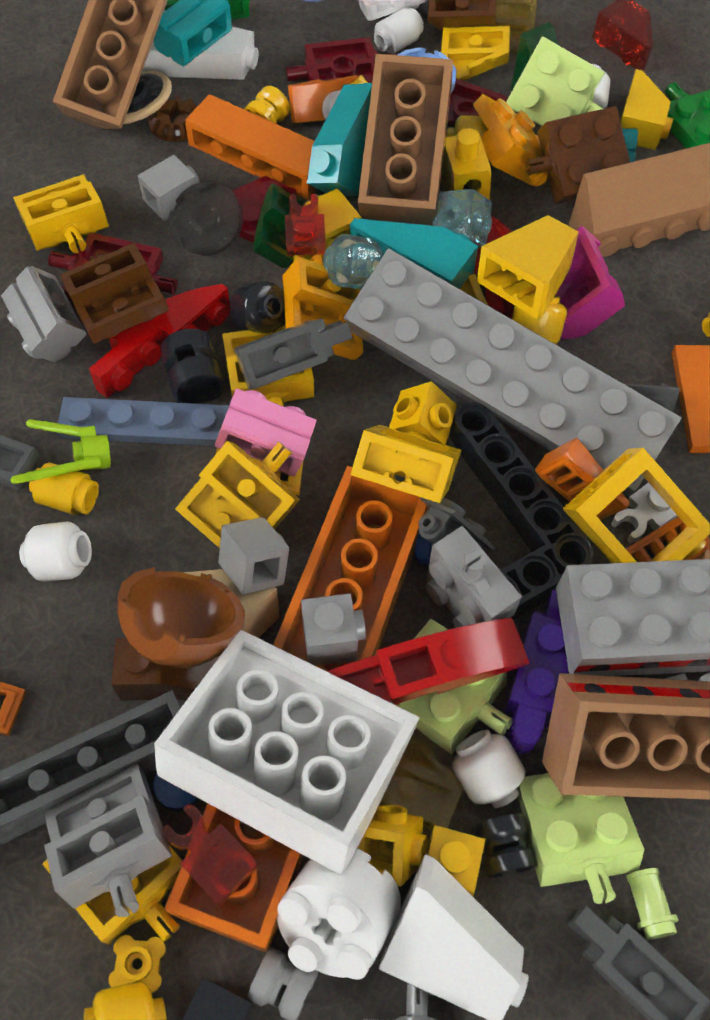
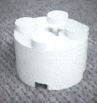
M356 849L342 875L310 859L277 906L278 926L282 937L289 946L288 957L298 969L305 972L317 970L334 977H349L359 980L365 977L369 968L374 963L400 912L401 898L397 884L390 873L385 869L381 874L369 864L371 856L364 851Z

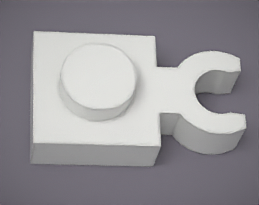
M647 483L629 497L628 500L633 509L627 508L618 512L611 525L615 528L624 521L632 523L635 530L629 535L627 541L634 543L642 537L647 524L654 530H657L675 519L677 514L655 489Z

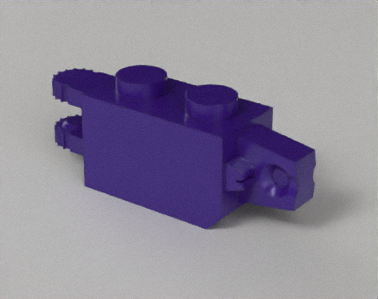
M552 590L548 598L545 612L541 613L534 610L526 626L522 644L530 663L514 669L503 710L504 714L513 718L508 731L510 734H508L507 738L517 755L529 754L530 750L532 751L536 743L539 742L543 729L549 728L559 673H568L566 650L555 590Z

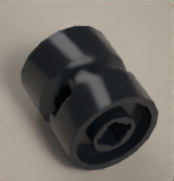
M190 328L170 334L162 342L160 351L166 372L168 373L173 398L177 403L198 404L215 400L223 393L225 388L224 379L219 363L216 361V353L211 337L206 331Z

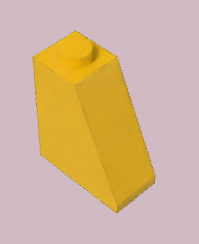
M547 215L483 245L481 248L477 283L534 318L539 319L543 317L572 266L579 231Z

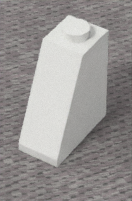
M425 854L388 935L379 970L487 1020H502L510 1005L518 1007L524 997L528 984V975L522 972L524 948L435 858Z

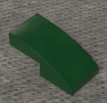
M274 183L268 188L261 208L253 252L281 268H286L293 261L294 234L297 232L303 213V201Z

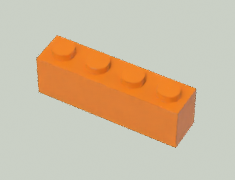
M210 94L185 119L190 146L259 178L268 176L296 189V195L307 200L317 190L315 187L307 184L311 151L315 141Z

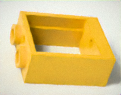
M377 425L363 431L351 475L440 503L449 491L461 449L387 426ZM395 475L405 477V480L402 482L397 481Z
M643 447L625 450L563 508L611 563L637 562L600 521L597 515L634 480L642 475L687 526L650 562L689 559L706 545L704 539L710 534V523Z

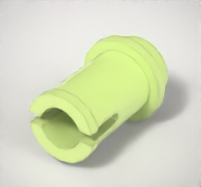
M656 868L635 871L626 876L641 920L636 925L638 930H644L646 940H654L676 934L677 931L674 923L679 921L677 915L670 912L660 881V873Z

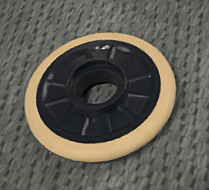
M143 71L141 73L123 124L140 121L152 115L164 105L172 89L171 81L167 75L159 71Z

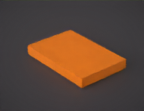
M675 345L672 350V358L677 387L680 388L679 398L689 453H710V345Z

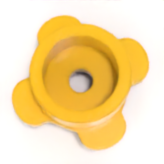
M130 935L119 937L113 946L117 957L115 970L109 975L110 986L115 987L133 982H143L148 985L151 993L156 992L162 984V977L159 971L161 967L160 958L166 953L165 943L159 937H151L148 941L134 940ZM135 959H141L143 963L142 967L138 970L133 968Z

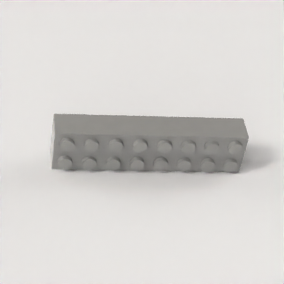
M389 248L344 316L345 322L349 324L350 331L467 402L486 406L496 419L549 451L577 437L603 470L629 448L643 447L656 460L682 418ZM640 475L622 493L630 497L637 490L644 477Z

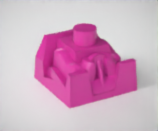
M583 226L577 229L579 233L572 266L555 294L561 297L559 303L563 304L567 309L561 339H573L587 335L625 306L622 291L617 281L609 274L608 267L598 248L601 245L600 241Z

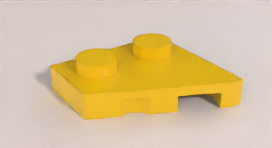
M510 26L443 28L441 53L449 59H453V64L456 68V78L464 81L508 63Z

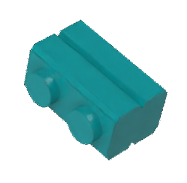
M179 0L163 12L154 37L156 50L168 58L171 56L174 62L185 67L194 58L198 57L232 30L228 1Z

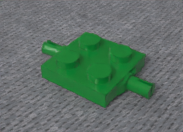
M677 82L668 85L665 89V94L672 101L667 117L673 118L670 131L686 149L710 143V90L690 95L686 94Z

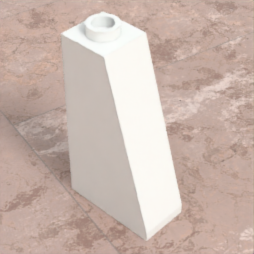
M232 27L229 33L198 57L194 58L185 67L174 62L171 56L168 58L158 52L153 40L142 72L159 71L168 77L244 80L249 69H255L258 62L259 52L258 48L254 46V32Z

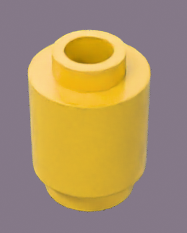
M48 462L36 470L56 466L57 464ZM74 471L29 482V490L32 492L35 503L71 515H78L79 513L88 514L91 512L98 498L99 484L91 480L88 474Z

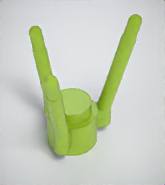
M29 419L26 421V425L29 428L80 437V441L72 442L74 462L14 475L10 481L12 484H19L74 471L111 468L107 434L96 435L95 426L77 427Z

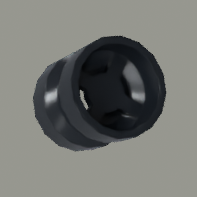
M524 814L500 816L476 825L478 837L485 839L484 845H486L488 856L484 863L488 878L503 876L502 872L515 869L516 873H520L538 866L534 850L529 848L526 843L525 835L528 827Z

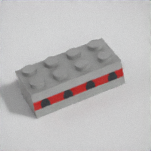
M710 559L566 566L556 587L569 674L627 676L710 671Z

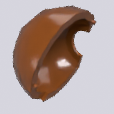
M155 567L135 572L124 580L117 596V615L121 630L129 644L142 657L170 668H193L214 660L224 652L244 626L245 610L238 596L222 582L212 578L211 574L207 576L201 573L199 577L178 571H155Z

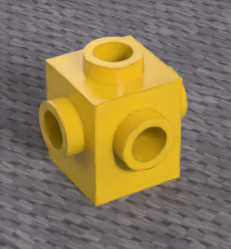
M432 381L401 390L398 401L394 406V413L389 427L446 445L457 404Z
M380 805L377 807L367 831L357 849L371 856L368 863L381 874L386 869L395 880L397 886L402 887L419 869L425 854L427 855L428 836L422 835L423 817L407 814V809L402 806Z

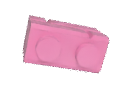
M236 388L214 446L221 449L227 441L235 442L251 457L263 461L279 441L293 454L287 458L277 471L295 477L305 458L317 420L306 416V413L298 407H283L268 401L263 394L257 391H242Z

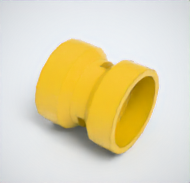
M265 86L257 94L256 101H251L244 108L248 112L277 124V122H281L289 114L290 104L286 96L279 89L273 86Z

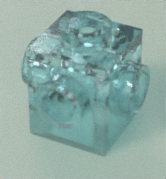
M474 189L439 192L437 213L433 226H441L454 233H461L478 245V248H482L483 245L487 244L488 233L492 227V201Z

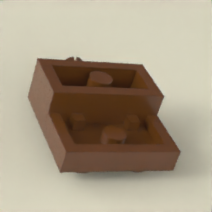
M617 106L546 122L537 132L543 156L526 159L525 169L529 168L526 171L528 176L547 171L554 203L558 204L577 198L583 174L630 163Z
M135 243L104 256L96 254L97 259L92 256L88 263L60 274L93 344L112 338L119 332L142 322L150 321L156 316L169 311L165 298L152 278L148 266Z

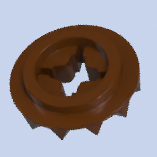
M179 95L174 100L167 99L160 109L147 117L149 130L155 137L164 141L180 142L187 140L185 119L197 106L194 105L192 99L182 101ZM178 112L179 115L174 119V123H171V118Z

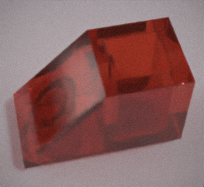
M617 0L598 13L592 38L596 40L599 46L607 48L620 57L624 64L644 71L653 46L650 12L633 0Z

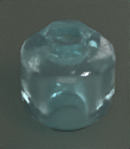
M342 234L336 237L326 249L323 263L328 277L334 285L362 290L384 253L380 245L372 238Z

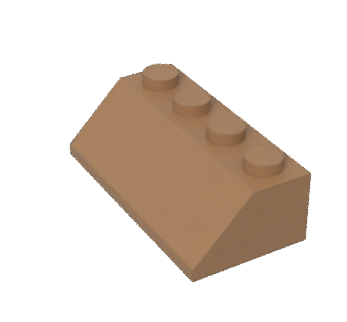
M168 0L88 1L53 99V103L66 117L100 129H122Z
M710 143L583 174L568 226L575 230L583 226L601 243L598 248L603 257L610 256L617 250L630 246L641 248L653 240L665 237L676 239L685 232L700 228L701 231L709 230Z

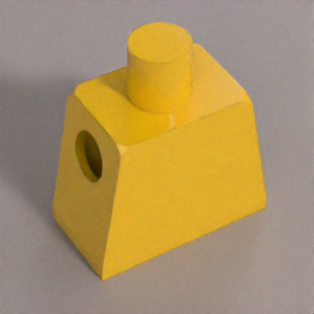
M464 128L456 136L446 137L441 185L453 223L474 220V210L479 207L489 213L491 167L480 134L473 128ZM467 181V189L472 188L471 193H467L463 190V187Z

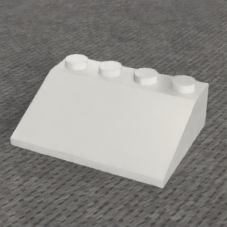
M240 630L154 743L157 776L342 875L367 831L418 724L419 717Z

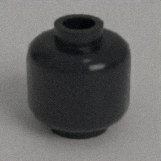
M268 281L242 285L234 292L230 302V314L233 322L242 331L250 330L267 334L278 330L285 323L283 290L276 284Z

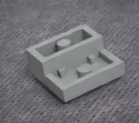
M463 526L433 544L425 587L435 604L440 607L445 604L455 616L453 618L455 628L510 618L515 615L522 596Z
M135 764L44 812L51 841L44 845L55 892L75 909L104 892L110 891L116 916H129L128 908L135 913L139 909V903L136 900L131 883L132 879L147 869L172 857L146 775L140 766Z

